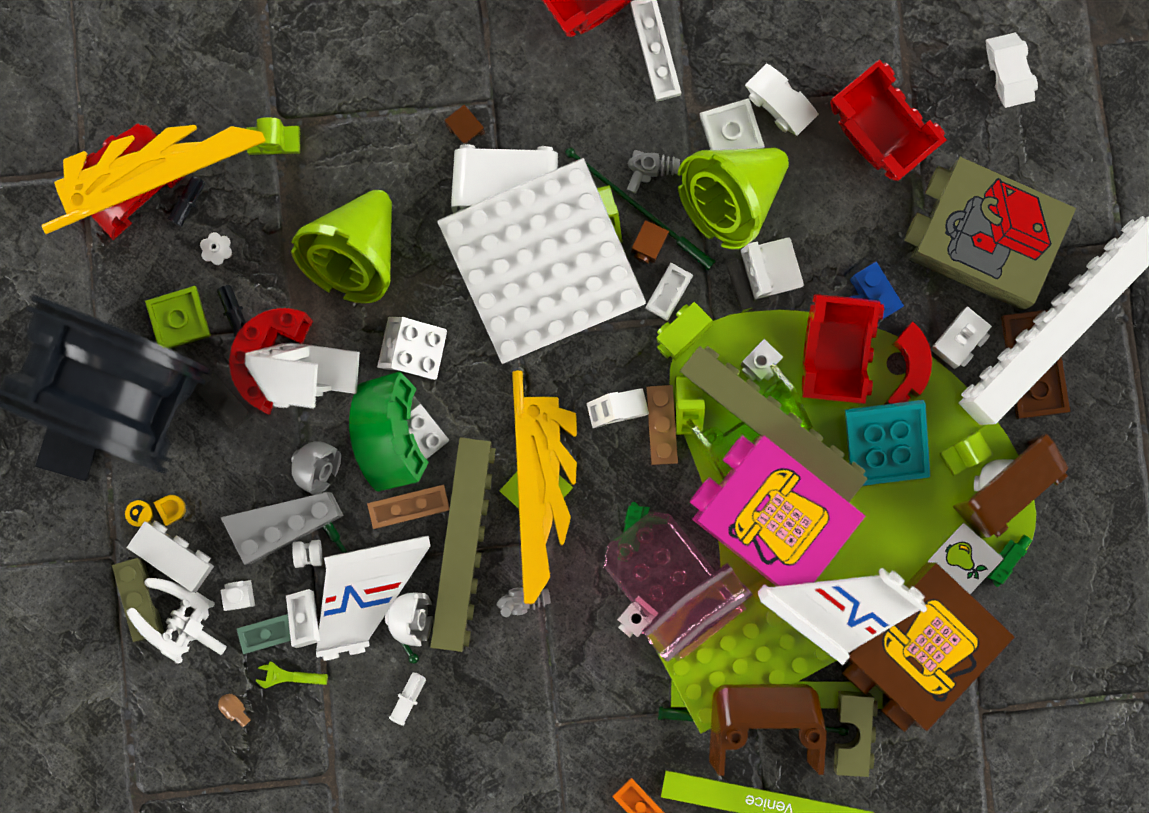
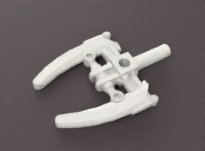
M147 578L144 583L147 587L164 591L182 601L180 602V609H177V611L173 610L170 613L173 617L166 620L168 629L163 634L152 628L136 609H128V617L143 637L177 664L182 662L181 655L188 652L190 648L187 647L188 643L195 639L218 654H223L227 646L202 631L204 626L201 625L202 619L206 620L209 616L208 609L215 605L213 601H210L198 592H190L182 585L157 578ZM192 607L194 611L191 616L185 617L186 608ZM178 630L179 636L174 642L171 640V634L173 631Z

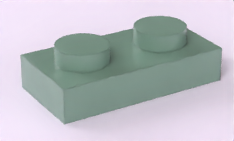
M288 614L237 628L243 654L291 641Z

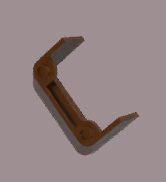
M1047 433L1026 442L1029 447L968 501L957 503L953 506L979 537L987 538L995 535L997 538L1009 528L1006 524L1053 483L1056 486L1067 478L1066 471L1069 468L1055 442Z
M732 684L718 687L713 694L709 762L717 774L724 776L726 750H736L744 746L748 738V729L799 728V739L808 748V763L818 775H824L826 729L818 693L807 684Z

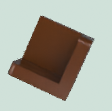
M465 104L444 120L449 131L452 134L454 133L463 144L469 142L477 134L482 136L485 133L484 127Z

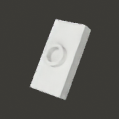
M670 263L645 309L668 321L693 275Z

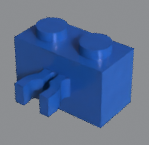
M877 262L856 273L850 279L859 294L850 298L879 300L881 304H884L882 320L904 307Z

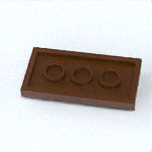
M1042 311L1003 315L1001 317L1006 348L1012 349L1017 343L1016 337L1025 329L1029 331L1035 325L1033 320ZM1062 356L1015 404L1016 419L1070 412Z

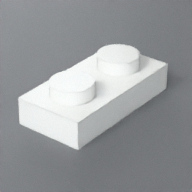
M307 589L287 595L286 602L291 646L299 648L320 642L314 591Z

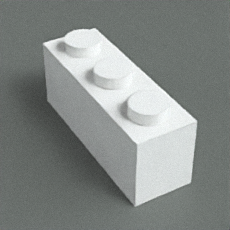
M155 520L153 523L145 521L126 548L190 592H197L214 567V565L209 563L211 558L200 550H197L195 553L187 548L189 543L177 535L173 538L165 533L167 528Z

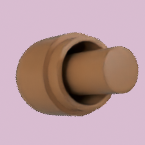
M225 694L219 699V710L227 719L231 721L235 719L242 727L251 721L243 712L245 710L244 704L235 695Z

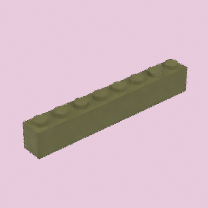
M699 346L682 367L680 373L757 434L766 436L837 494L850 502L868 478L863 475L866 471L854 461L850 465L842 458L845 454L834 445L828 448L821 441L824 438L811 428L809 432L801 426L803 421L795 414L790 412L787 415L779 408L782 404L769 395L766 399L759 393L761 388L752 380L748 379L746 382L737 376L740 371L729 362L723 365L717 360L719 354L709 346H706L705 349Z
M459 438L430 648L463 652L464 646L469 647L471 631H466L467 621L473 620L475 606L470 604L471 594H476L478 579L474 578L475 568H480L482 552H477L478 541L483 542L485 526H481L482 515L487 516L489 500H484L485 490H490L492 483V474H488L489 463L494 464L496 448H491V441Z

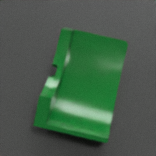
M400 371L360 383L357 386V393L353 395L351 402L349 431L352 449L360 470L376 491L419 482L429 463L420 451L413 433L409 434L407 420L411 419V405L416 387Z

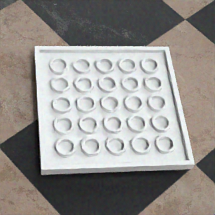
M584 158L438 220L440 229L502 364L646 304V300Z

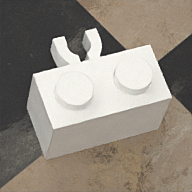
M967 306L931 347V351L953 369L960 365L965 367L974 356L971 351L975 346L981 347L990 337L987 332L992 326Z

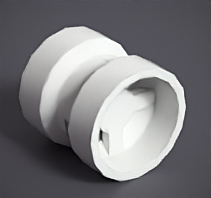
M311 540L310 543L305 544L302 541L293 542L292 550L295 568L304 567L306 564L322 566L323 558L320 540Z

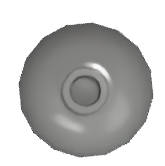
M313 441L297 449L291 458V471L294 481L300 488L313 495L321 494L330 486L327 483L330 474L332 473L336 476L341 464V452L337 451V448L321 441Z

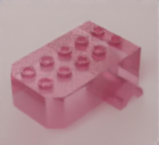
M649 512L610 542L606 549L604 568L648 623L641 631L667 662L673 657L677 662L686 657L746 609L742 603L753 595L737 578L734 570L728 563L715 572L672 516L667 513Z

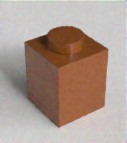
M645 220L631 250L635 254L634 258L646 264L649 261L655 263L669 231Z

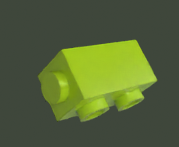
M695 302L690 306L684 305L676 314L678 318L671 324L669 322L665 323L658 330L657 333L659 335L656 338L659 345L657 349L666 358L671 356L676 361L713 326V320Z

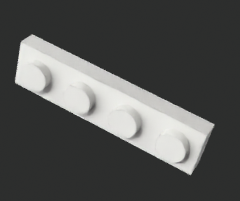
M657 0L630 1L656 102L681 96Z

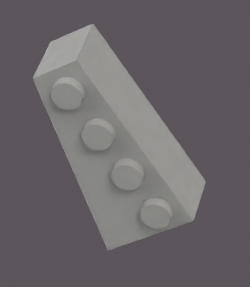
M325 492L221 517L244 565H247L274 553L344 515L333 494Z

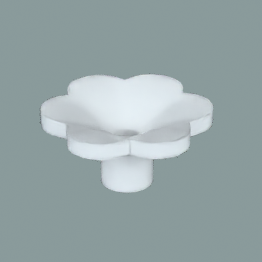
M216 232L211 233L208 238L203 239L200 243V247L203 250L202 258L205 261H212L215 265L222 264L224 259H228L232 255V250L229 247L231 244L230 239L227 236H220Z

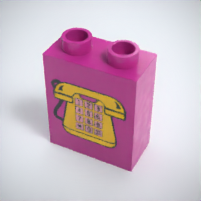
M742 435L723 458V461L732 469L722 482L717 484L709 477L690 500V503L699 509L692 520L776 587L814 583L865 518L863 513L766 436H757L753 442H750Z

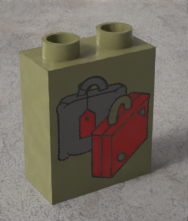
M959 157L949 170L938 165L925 191L926 195L936 199L929 217L917 212L904 238V241L915 245L909 260L1022 311L1035 304L1076 208L962 157Z

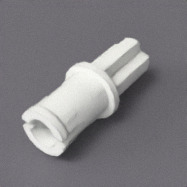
M414 672L411 674L402 694H398L400 698L391 716H389L390 720L402 726L405 725L413 705L418 703L416 699L426 681L424 676Z

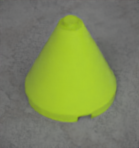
M778 148L702 150L695 152L681 163L677 174L679 176L682 175L683 184L678 187V192L688 216L708 239L715 236L723 241L721 246L724 248H743L752 242L760 232L788 169V157L784 151Z
M371 190L300 228L291 242L294 244L291 254L300 270L325 291L330 292L334 288L346 293L343 297L344 300L356 303H373L380 300L390 285L392 202L389 195L382 190Z

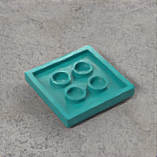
M924 400L845 410L849 464L851 465L854 461L866 471L863 475L868 479L863 486L930 477L926 404Z

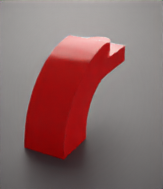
M911 322L892 344L903 355L906 372L904 379L884 405L908 402L911 398L908 395L909 392L918 397L928 384L932 371L931 349L925 335L914 322Z

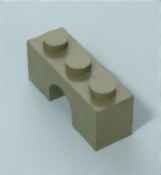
M135 558L112 565L132 641L138 642L146 640V638L141 635L128 617L127 610L130 608L136 609L152 628L163 634L164 629L159 611L154 607L149 587L144 583L149 578L145 560Z
M838 691L837 718L840 722L856 725L857 733L855 738L849 743H835L833 770L836 775L869 777V769L874 768V753H870L871 743H875L876 728L872 727L873 716H877L878 703L877 700H874L871 693L864 695L862 692Z

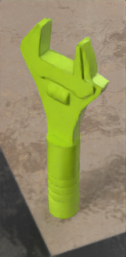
M270 661L269 665L258 667V669L268 670L266 681L256 679V682L263 688H269L282 682L327 685L328 675L289 672L280 669L275 663Z

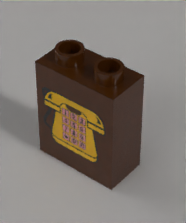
M926 562L905 585L909 589L914 587L925 597L923 602L927 610L925 612L917 611L848 653L850 656L848 661L851 664L842 673L864 695H867L876 686L890 700L881 711L903 732H906L913 723L917 727L928 731L1015 638L935 562Z

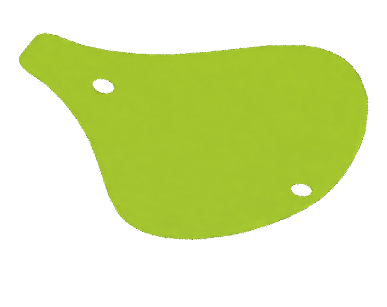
M768 310L731 314L714 320L713 326L676 361L672 359L670 385H673L675 410V377L684 376L680 373V370L699 346L703 349L706 346L713 349L719 354L717 360L723 365L729 362L740 371L737 376L746 382L749 378L742 372L744 367L741 363L765 339L783 358L775 365L779 370L768 381L765 378L760 382L756 379L753 380L761 388L759 393L766 399L769 395L782 404L779 408L787 415L792 412L803 421L801 426L809 432L812 428L824 438L821 442L828 448L834 445L845 454L842 459L849 463L845 410L884 405L900 385L905 373L895 375L887 368L888 357L895 352H900L892 345L898 337L877 328L876 338L871 339L870 347L874 348L873 362L868 363L867 373L869 380H873L871 396L866 398V404L802 397V375L805 374L802 364L809 312ZM933 357L931 375L922 394L915 397L910 392L908 393L911 396L909 401L924 400L926 404L930 477L862 486L849 503L863 513L865 518L814 583L879 576V570L883 568L888 573H891V571L896 572L905 581L903 585H906L963 523L970 527L953 506L957 503L968 501L978 492L974 491L975 476H980L982 468L991 461L999 459L1015 460L1018 457L1009 437L998 422L996 424L979 425L958 404L964 398L962 393L967 387ZM703 391L705 414L702 435L684 436L702 483L710 477L717 484H720L732 469L723 461V458L733 444L742 435L750 442H753L760 435ZM986 426L999 449L982 462L968 467L953 476L940 453ZM1033 500L1006 524L1009 528L997 538L995 535L982 539L998 554L1010 539L1018 543L1021 537L1026 535L1033 540L1036 527L1035 501ZM718 541L721 566L719 602L765 577Z

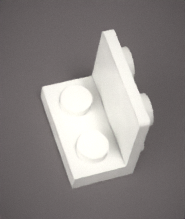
M790 238L760 245L757 241L747 244L740 250L755 300L799 289L804 286Z
M388 317L377 368L398 370L428 379H437L447 330L405 317Z
M414 396L411 405V419L407 420L409 434L413 433L420 451L427 459L448 443L449 439Z

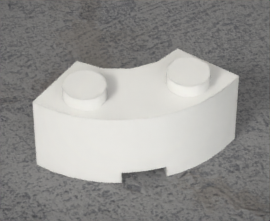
M1016 32L986 39L990 70H994L996 73L995 88L1004 107L1035 101V90L1038 89V83L1035 75H1032L1027 63L1028 48L1026 42L1022 41Z
M766 64L745 84L751 93L749 98L756 106H763L776 119L775 124L783 132L789 131L797 136L819 114L801 91L798 93L793 90L784 75Z

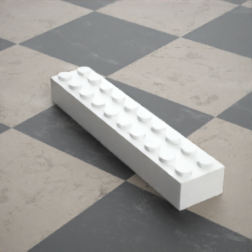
M1141 216L1136 221H1129L1121 230L1123 234L1118 239L1113 238L1104 247L1106 252L1101 257L1096 256L1086 265L1088 270L1083 275L1079 274L1068 284L1071 288L1065 294L1061 292L1051 301L1053 306L1049 311L1046 312L1044 310L1033 320L1035 325L1029 331L1025 329L1016 337L1017 343L1012 349L1006 348L997 357L1000 361L994 367L989 366L979 376L981 380L975 386L973 384L970 385L962 393L964 398L958 404L979 425L996 424L1149 266V217L1144 218Z

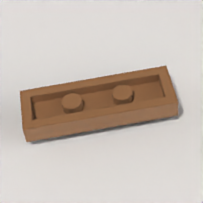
M673 385L646 387L651 465L678 464Z
M444 485L367 503L373 529L450 510Z

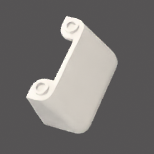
M460 145V149H456L454 152L451 198L453 214L558 169V153L548 146L538 147L537 150L475 149L474 145Z

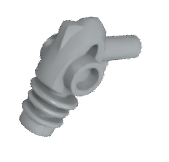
M634 150L633 156L627 162L628 167L633 171L627 191L636 194L640 183H649L651 177L658 176L659 170H661V176H663L664 171H666V175L669 174V171H671L672 176L678 174L680 159L672 157V161H670L668 156L667 161H665V155H662V160H660L659 153H644Z
M523 588L510 589L509 594L503 596L497 602L498 608L501 609V615L504 617H509L511 613L513 615H522L528 612L527 609H530V604H524ZM548 588L543 589L535 603L531 604L533 610H535L536 603L537 607H540V603L544 607L546 604H551Z

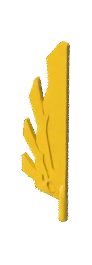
M197 126L169 127L140 151L124 156L120 155L134 141L135 137L131 135L112 141L98 164L84 170L82 169L87 152L83 151L63 160L64 178L55 181L54 184L66 214L42 224L45 234H48L265 142V137L259 131L231 126L202 142L175 144L197 130Z
M513 371L524 604H534L550 579L546 543L553 519L560 545H563L571 519L559 488V472L561 464L570 483L574 485L576 483L577 462L560 442V427L575 437L577 435L576 413L559 408L558 397H524L523 371Z

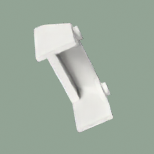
M282 343L246 353L245 365L267 400L273 402V406L284 408L289 407V405L314 408L316 396H323V392L332 390L357 393L360 352L299 343Z

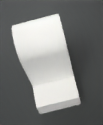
M643 388L621 393H609L587 403L592 428L649 414Z

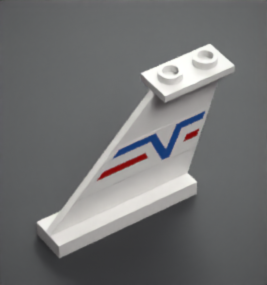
M428 535L324 557L326 576L319 625L320 642H317L316 649L317 657L323 656L325 661L339 658L340 652L349 651L350 655L365 652V647L370 646V637L385 616L386 611L389 610L391 604L397 598L429 549L430 541Z
M883 568L879 570V576L771 588L764 584L758 591L759 598L764 605L842 665L849 659L848 653L917 611L925 612L927 610L923 602L925 597L914 587L907 588L903 585L905 581L896 572L891 571V573H888Z

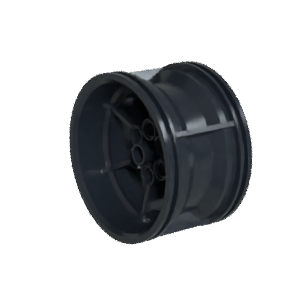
M32 295L30 300L36 303L35 308L27 306L26 310L32 313L27 327L28 341L33 344L21 371L4 376L0 385V408L128 461L166 474L168 469L162 465L164 461L169 463L172 461L171 458L167 457L171 446L166 435L178 404L184 403L191 397L198 383L205 385L206 381L200 377L202 374L209 375L211 370L187 357L116 326L51 300Z

